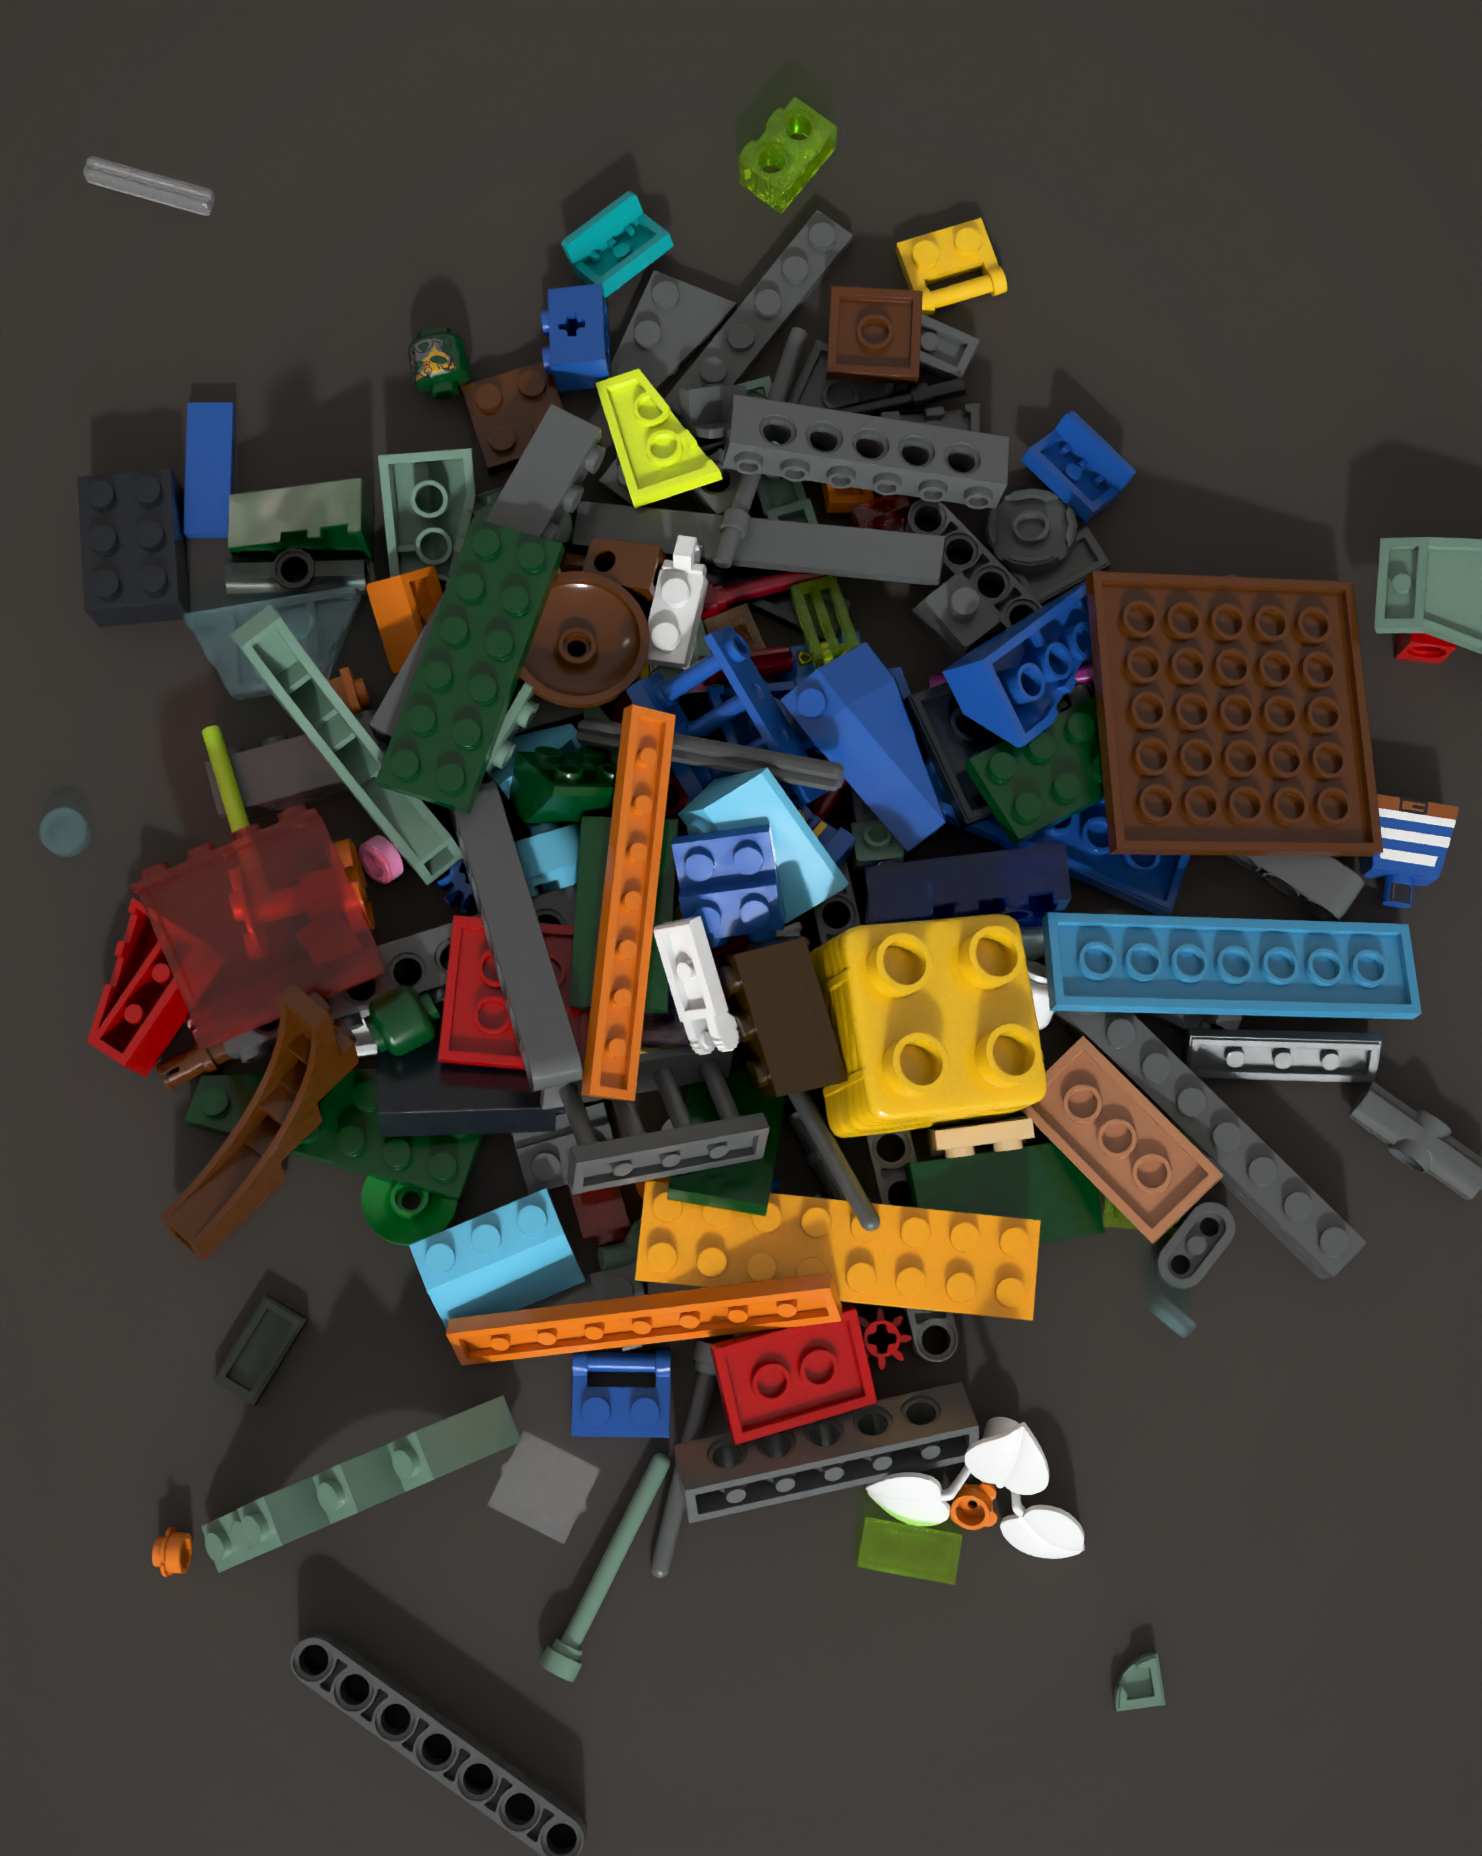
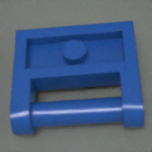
M656 1348V1353L589 1351L573 1353L571 1436L670 1437L671 1348ZM588 1372H656V1387L588 1386Z

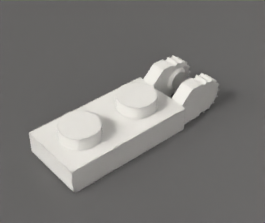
M701 916L665 922L655 926L653 933L680 1022L684 1024L692 1050L695 1051V1054L699 1053V1055L710 1054L711 1051H714L715 1047L718 1048V1051L721 1050V1052L733 1051L739 1043V1031L736 1029L735 1017L727 1012L729 1010Z

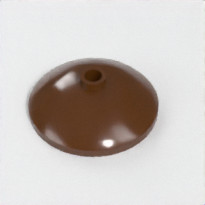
M583 571L557 573L519 679L523 684L526 682L534 686L533 693L537 696L564 707L589 708L618 698L626 692L628 687L637 681L648 657L650 643L649 628L640 605L625 588L604 576ZM576 646L582 648L585 653L580 657H574L569 654L568 650Z

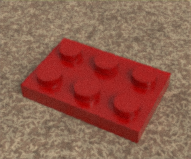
M851 1304L842 1307V1321L756 1331L709 1345L731 1440L735 1445L877 1403L857 1310Z

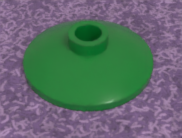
M367 1176L361 1192L362 1212L370 1228L382 1239L403 1246H409L444 1231L451 1223L458 1206V1201L446 1199L425 1191L421 1192ZM409 1196L421 1198L420 1205L416 1209L408 1210L404 1208V1201Z

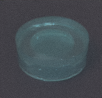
M58 808L49 812L43 818L39 828V836L43 845L52 853L61 857H71L82 852L88 845L91 835L90 826L86 819L70 808Z
M1158 1294L1148 1306L1150 1312L1182 1338H1187L1197 1326L1194 1321L1161 1294Z

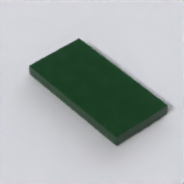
M581 817L569 1007L571 1010L591 1009L612 817ZM665 819L653 930L655 926L674 921L677 872L671 843L673 837L679 836L678 819ZM653 933L644 1013H669L670 986Z
M734 1048L729 1077L725 1078L740 1115L745 1116L762 1112L765 1115L770 1128L763 1158L671 1176L668 1200L766 1216L785 1095L779 1097L763 1095L759 1089L752 1085L746 1067L747 1062L750 1061L747 1049ZM705 1081L689 1084L685 1105L693 1124L720 1120Z
M1053 1143L1025 1146L1021 1149L1009 1151H991L964 1157L917 1162L904 1166L911 1206L913 1208L1041 1220L1039 1244L1105 1233L1097 1187Z

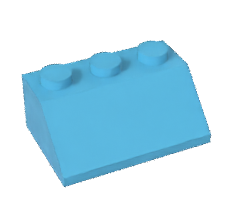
M768 767L714 779L678 813L687 826L688 835L770 824L786 912L785 924L842 891L849 884Z
M547 1188L409 1245L427 1293L446 1330L448 1320L451 1318L517 1311L586 1282L552 1195Z

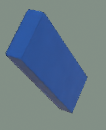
M233 402L187 403L183 533L186 538H228L229 495L234 494L236 407Z

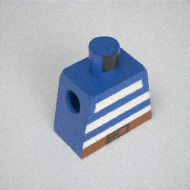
M1377 794L1383 852L1371 857H1360V873L1365 878L1385 881L1383 905L1392 908H1410L1413 886H1428L1436 881L1441 874L1458 816L1459 806Z

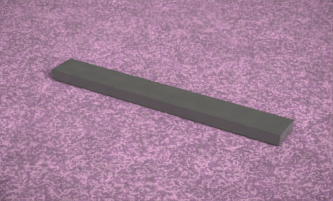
M580 501L571 544L574 550L588 551L590 541L595 537L655 544L662 547L667 559L673 560V552L678 535L697 537L699 545L703 547L700 563L714 564L713 559L722 535L719 526L723 515L646 507L635 508L634 506ZM751 518L746 537L739 540L731 566L940 586L946 540L945 536Z

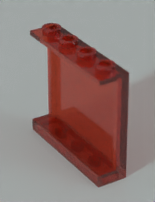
M305 804L289 808L277 814L279 823L262 830L259 823L239 829L231 834L233 842L217 849L213 842L196 847L185 853L188 861L169 868L167 862L151 866L139 872L141 881L129 885L131 892L139 894L197 1029L192 1034L200 1051L210 1049L280 1019L278 996L292 983L304 993L308 994L310 991H314L325 1000L389 972L322 813L316 808L307 810Z

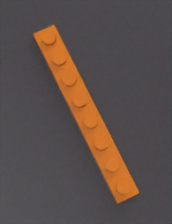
M634 704L625 707L623 710L581 1095L620 1102H633L636 1095L676 718L674 714Z
M823 1273L451 1318L448 1320L446 1336L461 1366L840 1322L842 1321V1304L832 1274Z

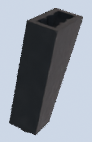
M433 1038L426 1044L402 1056H394L389 1050L381 1053L377 1047V1121L379 1137L556 1132V1113H565L564 1106L542 1110L540 1104L541 1090L532 1091L525 1070L439 1062V1039Z

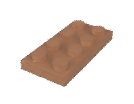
M1084 1036L1046 1071L1047 1090L1045 1096L1039 1102L1021 1110L1027 1117L1032 1118L1033 1123L1152 1244L1223 1177V1174Z

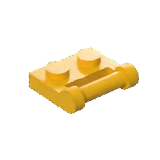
M982 218L896 243L895 252L909 290L923 291V315H934L935 309L987 293L996 296L1007 292L1005 274L1001 266L998 265ZM980 269L983 273V276L934 291H930L926 287L927 285Z

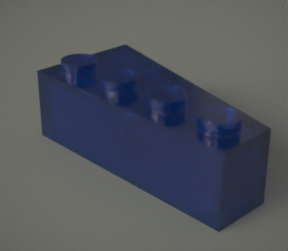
M1065 843L944 858H930L903 863L894 860H882L872 863L869 867H865L859 882L863 925L1003 914L1014 918L1019 924L1020 930L1042 929V918L1046 913H1063L1072 899Z

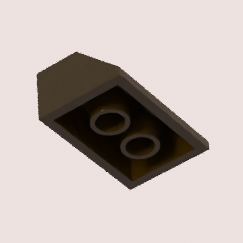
M777 936L767 941L754 942L718 954L721 962V967L718 968L721 987L727 995H731L736 1011L733 1017H735L737 1023L736 1029L739 1031V1040L745 1042L750 1061L746 1064L747 1073L752 1085L759 1089L761 1094L779 1097L848 1081L805 936Z

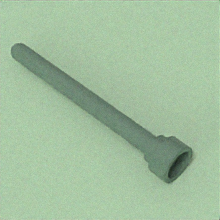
M657 1453L652 1457L562 1639L556 1638L553 1646L547 1645L538 1663L541 1667L560 1678L574 1682L583 1664L579 1661L583 1653L579 1648L670 1467V1458L665 1453Z

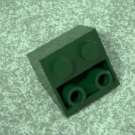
M548 746L536 747L534 752L516 751L508 806L525 823H581L582 816L612 817L617 765L607 757L605 751L593 747H581L578 752H562L557 748Z

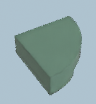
M1154 1651L1137 1657L1121 1672L1113 1694V1709L1115 1711L1166 1705L1158 1653Z

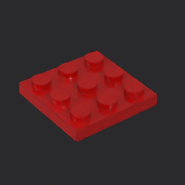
M453 915L438 1060L442 1063L525 1070L481 918ZM539 923L578 1049L581 1064H584L590 1010H571L569 1007L574 926Z

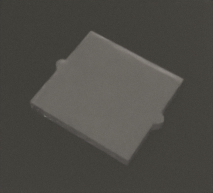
M524 1431L521 1436L522 1442L517 1444L509 1462L501 1465L503 1474L487 1506L564 1544L580 1511L584 1512L588 1507L585 1500L601 1469Z

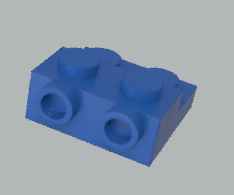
M770 824L673 837L671 846L680 887L678 899L682 919L701 916L710 948L720 947L728 942V937L747 935L748 940L752 942H763L774 938L777 935L776 931L784 930L786 912Z

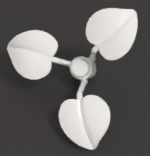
M1006 1417L989 1419L986 1422L983 1438L968 1447L965 1454V1465L952 1485L947 1489L942 1490L940 1482L934 1477L916 1472L887 1475L881 1481L868 1483L865 1488L868 1495L882 1509L896 1519L915 1526H933L948 1519L951 1509L946 1501H950L956 1496L970 1473H972L983 1482L995 1484L998 1488L1005 1486L1011 1491L1012 1509L1015 1514L1004 1517L1001 1520L1000 1529L1003 1536L1012 1546L1028 1555L1047 1559L1071 1557L1085 1550L1083 1528L1070 1513L1050 1505H1034L1025 1509L1021 1503L1020 1494L1033 1495L1043 1491L1047 1487L1050 1477L1044 1452L1025 1422L1019 1424Z

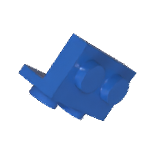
M1073 410L1066 413L1055 430L1030 447L1021 459L1067 506L1069 504L1074 513L1085 523L1115 501L1136 473L1135 469Z

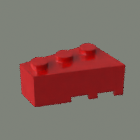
M132 897L128 908L131 916L123 941L118 940L114 953L117 956V961L110 983L104 985L87 1043L124 1067L147 1078L227 958L202 940Z

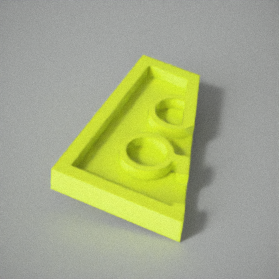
M639 368L595 383L635 508L723 479L719 468L711 459L709 460L698 446L696 439L688 429L685 430L671 412L668 404Z

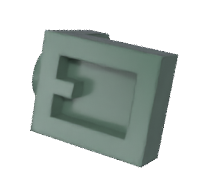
M881 820L851 823V834L857 837L851 852L853 871H881L886 868L899 867L900 863L904 860L903 846Z

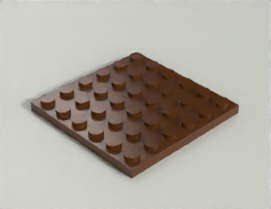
M1092 571L1085 578L1109 854L1371 857L1383 852L1353 581Z

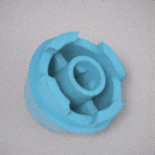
M557 823L535 825L529 827L531 837L514 842L531 897L577 884L581 832L579 823L558 828Z

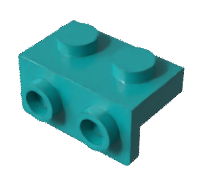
M630 190L561 242L574 274L587 285L602 283L605 298L674 247L670 234L643 212L637 195Z

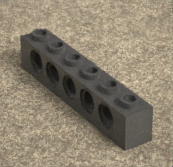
M734 394L726 424L723 468L737 470L747 475L760 473L780 476L794 482L806 480L826 483L840 489L853 487L873 490L881 495L899 494L913 496L927 502L946 501L966 504L973 509H996L1008 482L1009 437ZM768 440L776 441L779 444H773ZM814 447L821 448V449H823V450H825V451L817 450V449L814 448ZM861 454L867 455V456H869L870 458H866V457L862 456Z
M957 1382L903 1395L885 1397L869 1406L737 1445L731 1440L730 1433L676 1444L673 1445L678 1480L690 1524L877 1482L884 1479L887 1475L895 1473H917L965 1462V1454L968 1447L979 1441V1425L962 1382Z

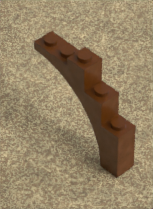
M294 983L278 996L280 1024L277 1040L266 1072L252 1100L213 1158L183 1193L161 1214L168 1232L202 1262L287 1180L281 1162L323 1122L318 1102L359 1063L355 1047L357 1039L353 1032L339 1020H335L332 1023L330 1016L333 1013L332 1009L320 995L314 991L306 994Z

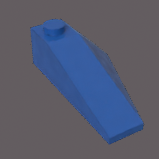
M1086 581L971 650L943 671L964 715L1017 748L1025 746L1053 724L1059 713L1055 708L1062 696L1070 693L1077 681L1074 676L1083 660L1090 659L1092 656Z
M864 642L816 669L785 695L781 701L827 759L831 762L841 763L844 766L845 780L906 851L911 852L946 824L947 821L929 770L925 767L912 722L909 721L903 705L902 694L897 680L870 645Z

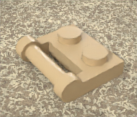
M1024 1116L951 1127L927 1128V1142L931 1157L943 1155L946 1158L970 1156L975 1154L974 1146L993 1144L994 1152L1016 1150L1026 1145V1139L1035 1138L1033 1120Z

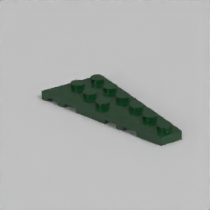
M377 1069L351 1070L318 1102L323 1122L290 1153L294 1156L393 1184H400L421 1192L425 1191L429 1194L456 1200L461 1203L484 1134L379 1137L377 1121ZM265 1073L201 1076L184 1119L188 1126L228 1137L252 1100Z

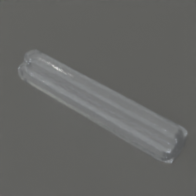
M94 156L87 159L86 166L84 167L83 175L90 184L207 216L211 214L215 204V196L211 189Z

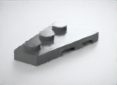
M654 270L611 362L612 377L639 368L656 391L660 393L679 373V368L696 350L699 351L710 340V335L723 321L726 322L737 310V303Z

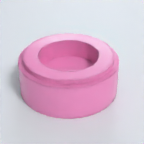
M375 835L360 845V862L367 874L376 882L388 884L403 873L404 867L401 856L395 846L385 837Z

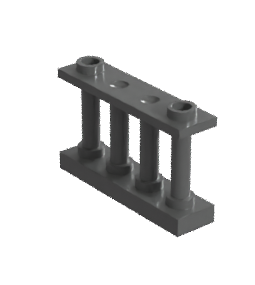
M690 1045L640 1054L636 1093L659 1090L674 1129L647 1133L634 1101L620 1102L612 1100L626 1137L600 1142L597 1141L584 1103L602 1099L581 1095L583 1079L541 1090L540 1104L542 1110L564 1106L578 1145L570 1149L567 1181L572 1195L762 1159L770 1127L763 1112L745 1116L739 1114L725 1078L729 1077L733 1051L721 1052V1050L718 1051V1048L715 1047L714 1051H711L710 1054L699 1055V1053L695 1054ZM581 1064L582 1072H584V1064ZM705 1081L720 1120L693 1124L678 1086Z

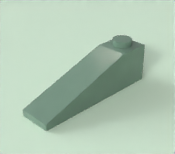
M472 448L378 455L390 577L434 565L442 593H444L467 535L476 499Z

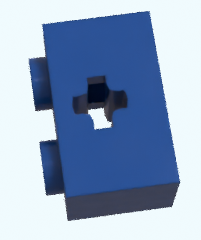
M602 283L548 289V308L541 309L543 334L545 337L549 336L550 346L542 347L545 374H553L558 392L597 388L595 383L612 377L609 310Z

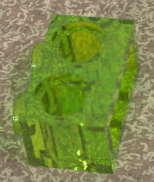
M794 97L785 109L779 107L774 111L766 124V131L757 142L751 140L742 150L738 159L740 164V184L782 214L835 151L838 127ZM799 133L805 135L807 138L803 140H795L789 136L792 134ZM766 166H775L778 167L780 171L775 173H768L763 171L762 168Z

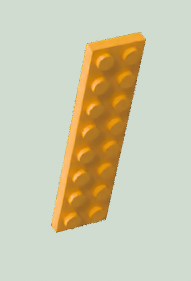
M645 1181L635 1281L707 1288L831 1273L841 1302L1033 1321L1041 1220L872 1203L880 1218V1225L874 1231H866L862 1228L848 1201L770 1193L766 1216L668 1200L669 1183Z

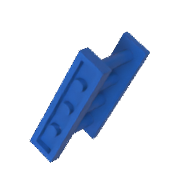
M732 626L711 632L705 636L704 640L712 653L671 680L666 681L659 672L637 681L626 689V693L634 705L676 715L674 733L704 738L747 711L761 736L746 746L809 757L751 660L747 642L740 634L734 631ZM722 669L736 695L694 722H690L678 703V697ZM671 761L670 765L690 801L714 779L737 774ZM778 782L789 798L796 794L802 806L829 792L817 788Z

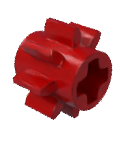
M877 1308L875 1312L876 1321L869 1323L865 1318L858 1317L860 1326L864 1328L862 1337L867 1359L870 1355L877 1357V1367L879 1370H884L885 1357L892 1355L898 1361L902 1362L904 1360L902 1353L897 1349L900 1342H908L912 1340V1337L900 1335L897 1326L902 1322L903 1317L901 1315L889 1322L884 1320L882 1308ZM877 1325H883L884 1333L892 1334L893 1343L885 1345L884 1353H877V1346L868 1344V1334L876 1333Z

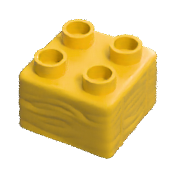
M988 914L924 921L859 925L845 930L810 952L848 1081L823 1088L829 1129L833 1136L849 1138L927 1127L989 1122L1007 1117L1009 1114L1039 1102L1045 1096L1047 1090L1046 1072L1043 1063L1044 1058L1041 1050L1038 1021L1019 924L1014 918L1003 914Z

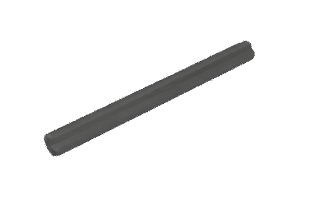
M590 717L580 720L577 725V741L582 745L619 751L622 723ZM674 733L671 755V761L737 774L768 767L772 775L779 782L827 791H836L842 787L844 782L845 768L841 763Z

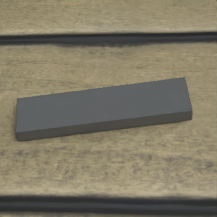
M1187 1028L1183 1063L1198 1078L1371 1083L1376 1081L1382 1040L1378 1033Z

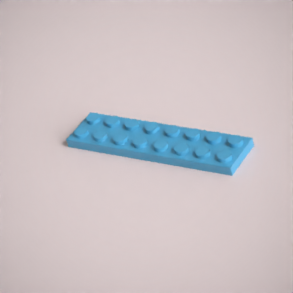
M1047 912L1042 918L1050 1011L1415 1019L1422 1014L1409 924Z

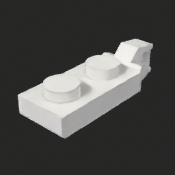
M678 535L673 552V560L665 559L662 570L659 571L647 623L650 643L645 664L680 669L690 667L709 584L706 578L707 567H705V564H699L703 547L699 545L697 537Z

